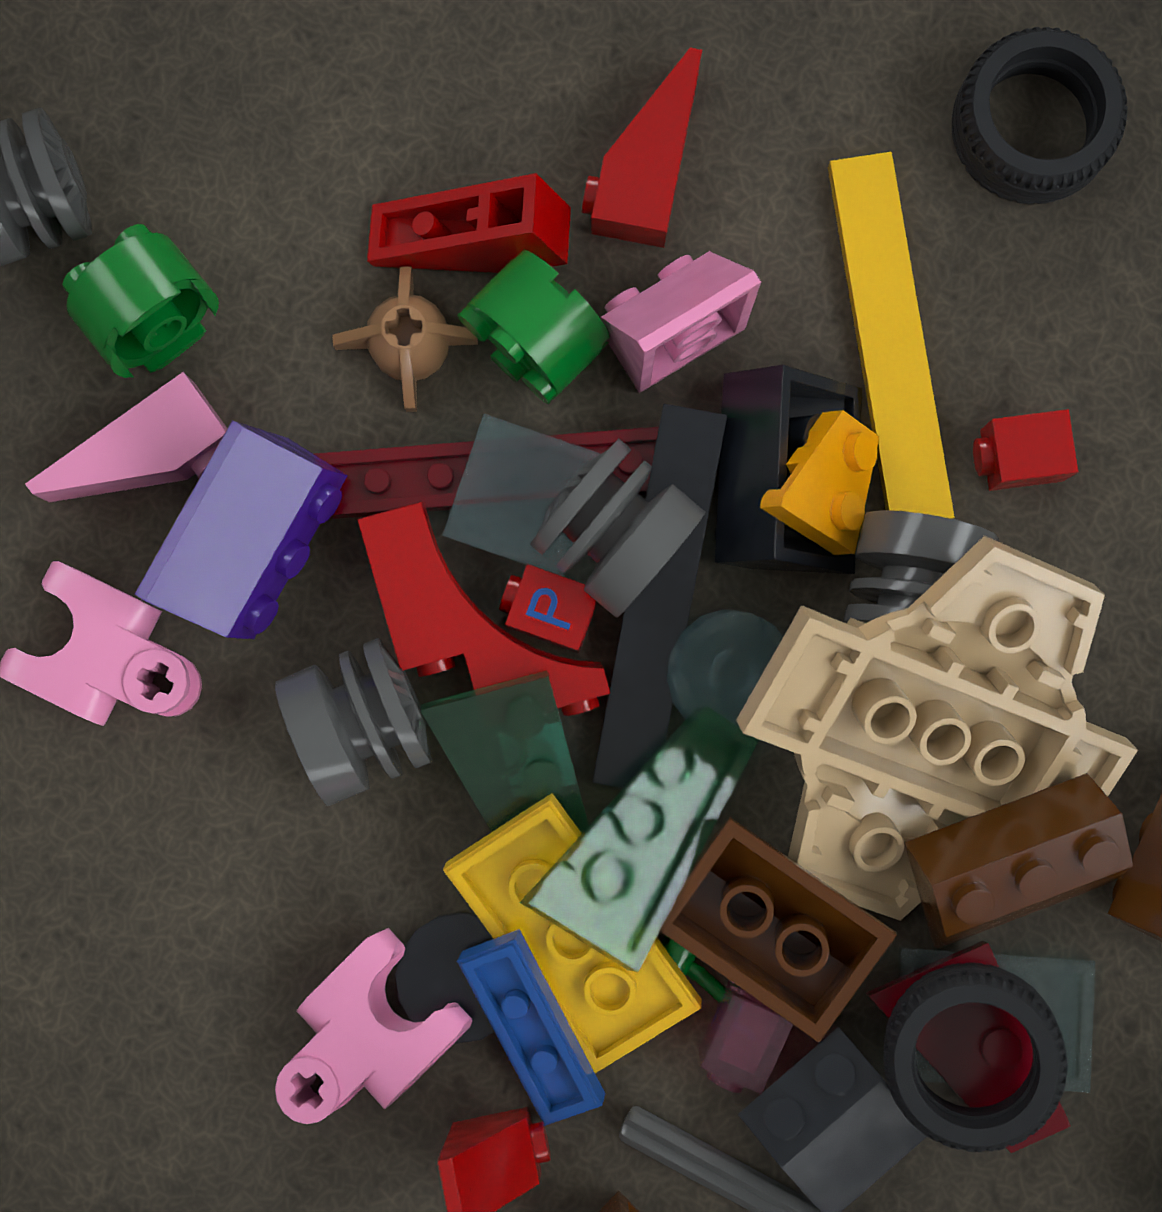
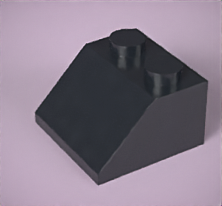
M839 1027L738 1114L780 1167L821 1212H842L927 1137L907 1120L895 1103L888 1084Z

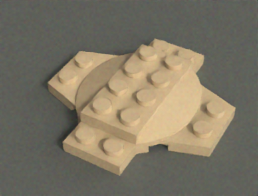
M984 536L907 609L891 612L867 623L850 617L846 624L801 605L736 719L744 734L794 752L799 771L805 781L788 857L859 907L901 921L921 903L904 842L1088 773L1103 792L1109 796L1138 750L1126 737L1087 722L1085 709L1078 702L1071 683L1074 674L1083 673L1105 594L1089 581Z

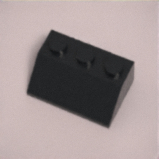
M786 365L724 373L721 414L727 415L718 467L719 485L717 526L715 530V563L760 570L855 574L856 551L855 554L834 555L761 509L760 504L767 490L781 489L789 478L791 472L786 463L797 448L805 445L810 429L822 412L844 410L861 423L862 388Z

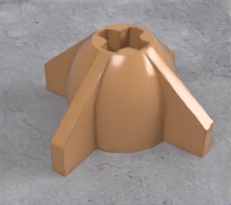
M411 266L400 267L398 296L389 297L378 305L368 319L367 326L332 335L335 350L368 349L371 357L382 372L396 380H402L404 409L406 412H417L416 381L425 379L440 369L448 356L449 346L478 345V338L466 327L446 324L444 316L435 304L422 296L414 295L413 270Z

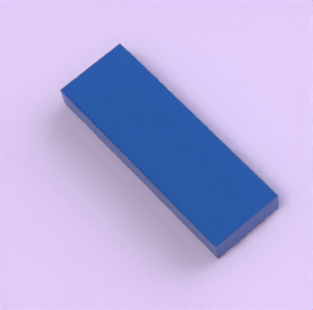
M520 929L463 950L457 962L539 1117L544 1122V1126L602 1106L605 1092Z

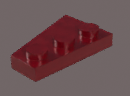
M980 941L868 991L866 995L889 1018L897 1001L914 982L933 970L958 963H982L997 967L999 965L989 943ZM963 1003L939 1012L921 1030L915 1048L968 1107L989 1106L1010 1097L1027 1078L1033 1062L1031 1040L1020 1021L1009 1012L985 1003ZM1060 1101L1052 1116L1047 1119L1046 1123L1035 1134L1030 1135L1028 1139L1017 1145L1006 1147V1149L1013 1153L1071 1127Z

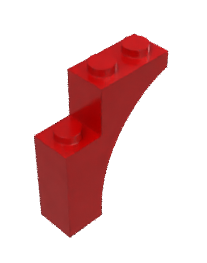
M424 501L358 519L400 669L407 670L416 667L418 677L428 676L455 667L453 656L464 654L485 728L499 725L501 733L519 731L536 725L538 723L536 714L560 707L563 716L580 714L599 707L598 697L611 694L604 668L600 661L577 660L535 648L498 626L475 605L463 591L446 564L434 536Z

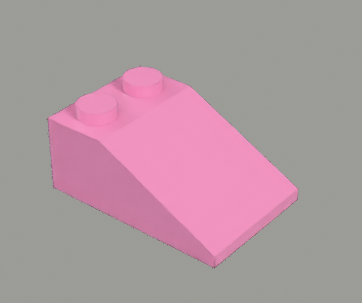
M710 251L694 261L690 255H685L660 271L658 277L661 281L641 293L636 287L625 290L605 305L607 313L601 316V320L610 334V338L607 340L608 344L639 393L746 328L761 284L754 270Z

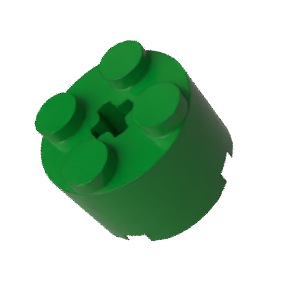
M136 224L125 229L117 237L114 246L103 252L94 261L85 262L74 267L68 272L62 284L65 291L69 294L67 298V312L112 371L123 378L134 377L128 370L129 368L144 365L149 373H152L167 366L202 338L207 330L200 321L208 309L215 316L219 307L217 295L167 235L151 233L144 224Z
M523 250L457 316L464 326L480 341L485 342L489 339L497 349L490 357L505 374L516 383L522 378L527 387L540 400L549 404L602 352V349L609 343L607 340L610 338V334L597 313L575 289L569 294L561 285L553 280L559 275L556 270L537 255Z

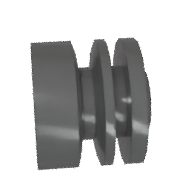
M42 107L22 113L24 134L12 118L0 121V266L18 261L30 255L27 226H32L37 236L49 249L63 244L60 223L73 241L92 234V224L86 200L87 192L81 172L67 142L61 138L50 117Z
M620 439L600 455L590 461L587 460L545 510L546 513L539 531L530 543L535 550L544 555L561 534L570 539L574 544L556 565L561 572L572 568L586 555L595 560L597 564L586 582L584 591L616 618L626 610L650 583L706 513L673 484L662 490L650 502L643 499L638 493L652 469V466L645 460L626 482L617 477L613 472L632 450Z
M887 510L867 512L861 525L855 557L861 562L881 570L882 576L853 579L850 582L849 592L876 604H849L845 609L843 623L847 624L850 617L867 623L891 612L909 608L980 539L986 536L999 542V538L995 533L980 526L930 514Z
M379 638L363 644L365 657L371 672L364 675L352 652L346 651L339 654L340 672L344 683L341 686L334 688L326 674L317 665L310 666L275 681L277 700L287 731L309 780L326 806L334 805L370 789L368 769L365 762L367 758L375 756L382 769L391 779L403 775L395 746L402 745L415 768L432 763L431 752L427 743V722L417 695L405 670L400 669L399 664L389 654Z

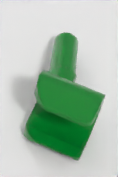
M665 935L662 945L683 974L698 983L720 1005L726 1007L733 1000L734 995L703 966L693 962L696 957Z

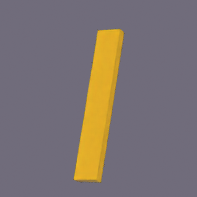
M892 152L830 161L828 172L872 431L880 436L877 446V462L885 509L887 511H907L953 519L955 517Z

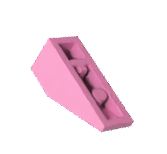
M182 372L25 483V485L33 495L50 503L188 480L195 474L200 478L228 428L197 385Z

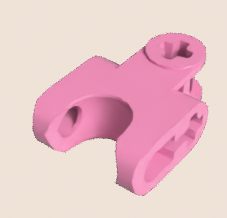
M59 561L51 562L42 580V586L45 591L60 598L70 609L73 615L74 626L71 639L62 650L52 656L37 657L26 654L16 648L6 650L0 661L1 678L77 716L102 726L106 724L118 699L141 711L172 717L182 715L192 709L199 700L202 689L201 675L192 662L149 640L162 613L161 610ZM157 673L166 675V678L174 683L169 694L160 692V689L152 684L153 678Z
M389 928L366 938L297 1009L299 1015L317 1034L284 1066L277 1077L275 1087L277 1102L284 1114L293 1121L304 1124L319 1122L347 1104L363 1087L386 1109L409 1089L471 1026L472 1018L455 1002L448 1003L443 1009L434 1011L425 1021L416 1023L404 1020L393 1012L387 1002L385 985L389 973L404 956L405 947ZM315 1074L319 1075L324 1082L318 1090L319 1094L313 1092L310 1087L316 1079Z

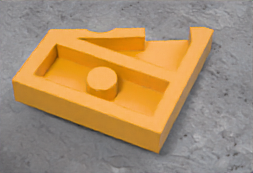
M844 410L822 412L810 429L805 445L797 448L786 463L791 475L781 489L767 490L762 497L760 508L834 555L855 554L860 527L864 521L865 503L872 470L877 460V446L880 436Z

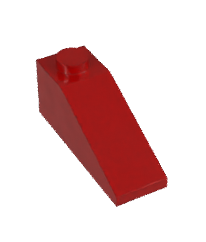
M691 47L688 49L604 155L600 177L588 175L583 197L582 213L592 215L591 234L656 247H665L702 56L701 49Z
M537 173L373 204L367 262L375 267L400 268L411 266L414 269L499 273L512 259L517 257L523 250H527L540 257L551 267L568 264L571 207Z
M529 1107L452 1123L438 1158L448 1212H495L540 1184V1163L551 1161L544 1122L532 1123Z

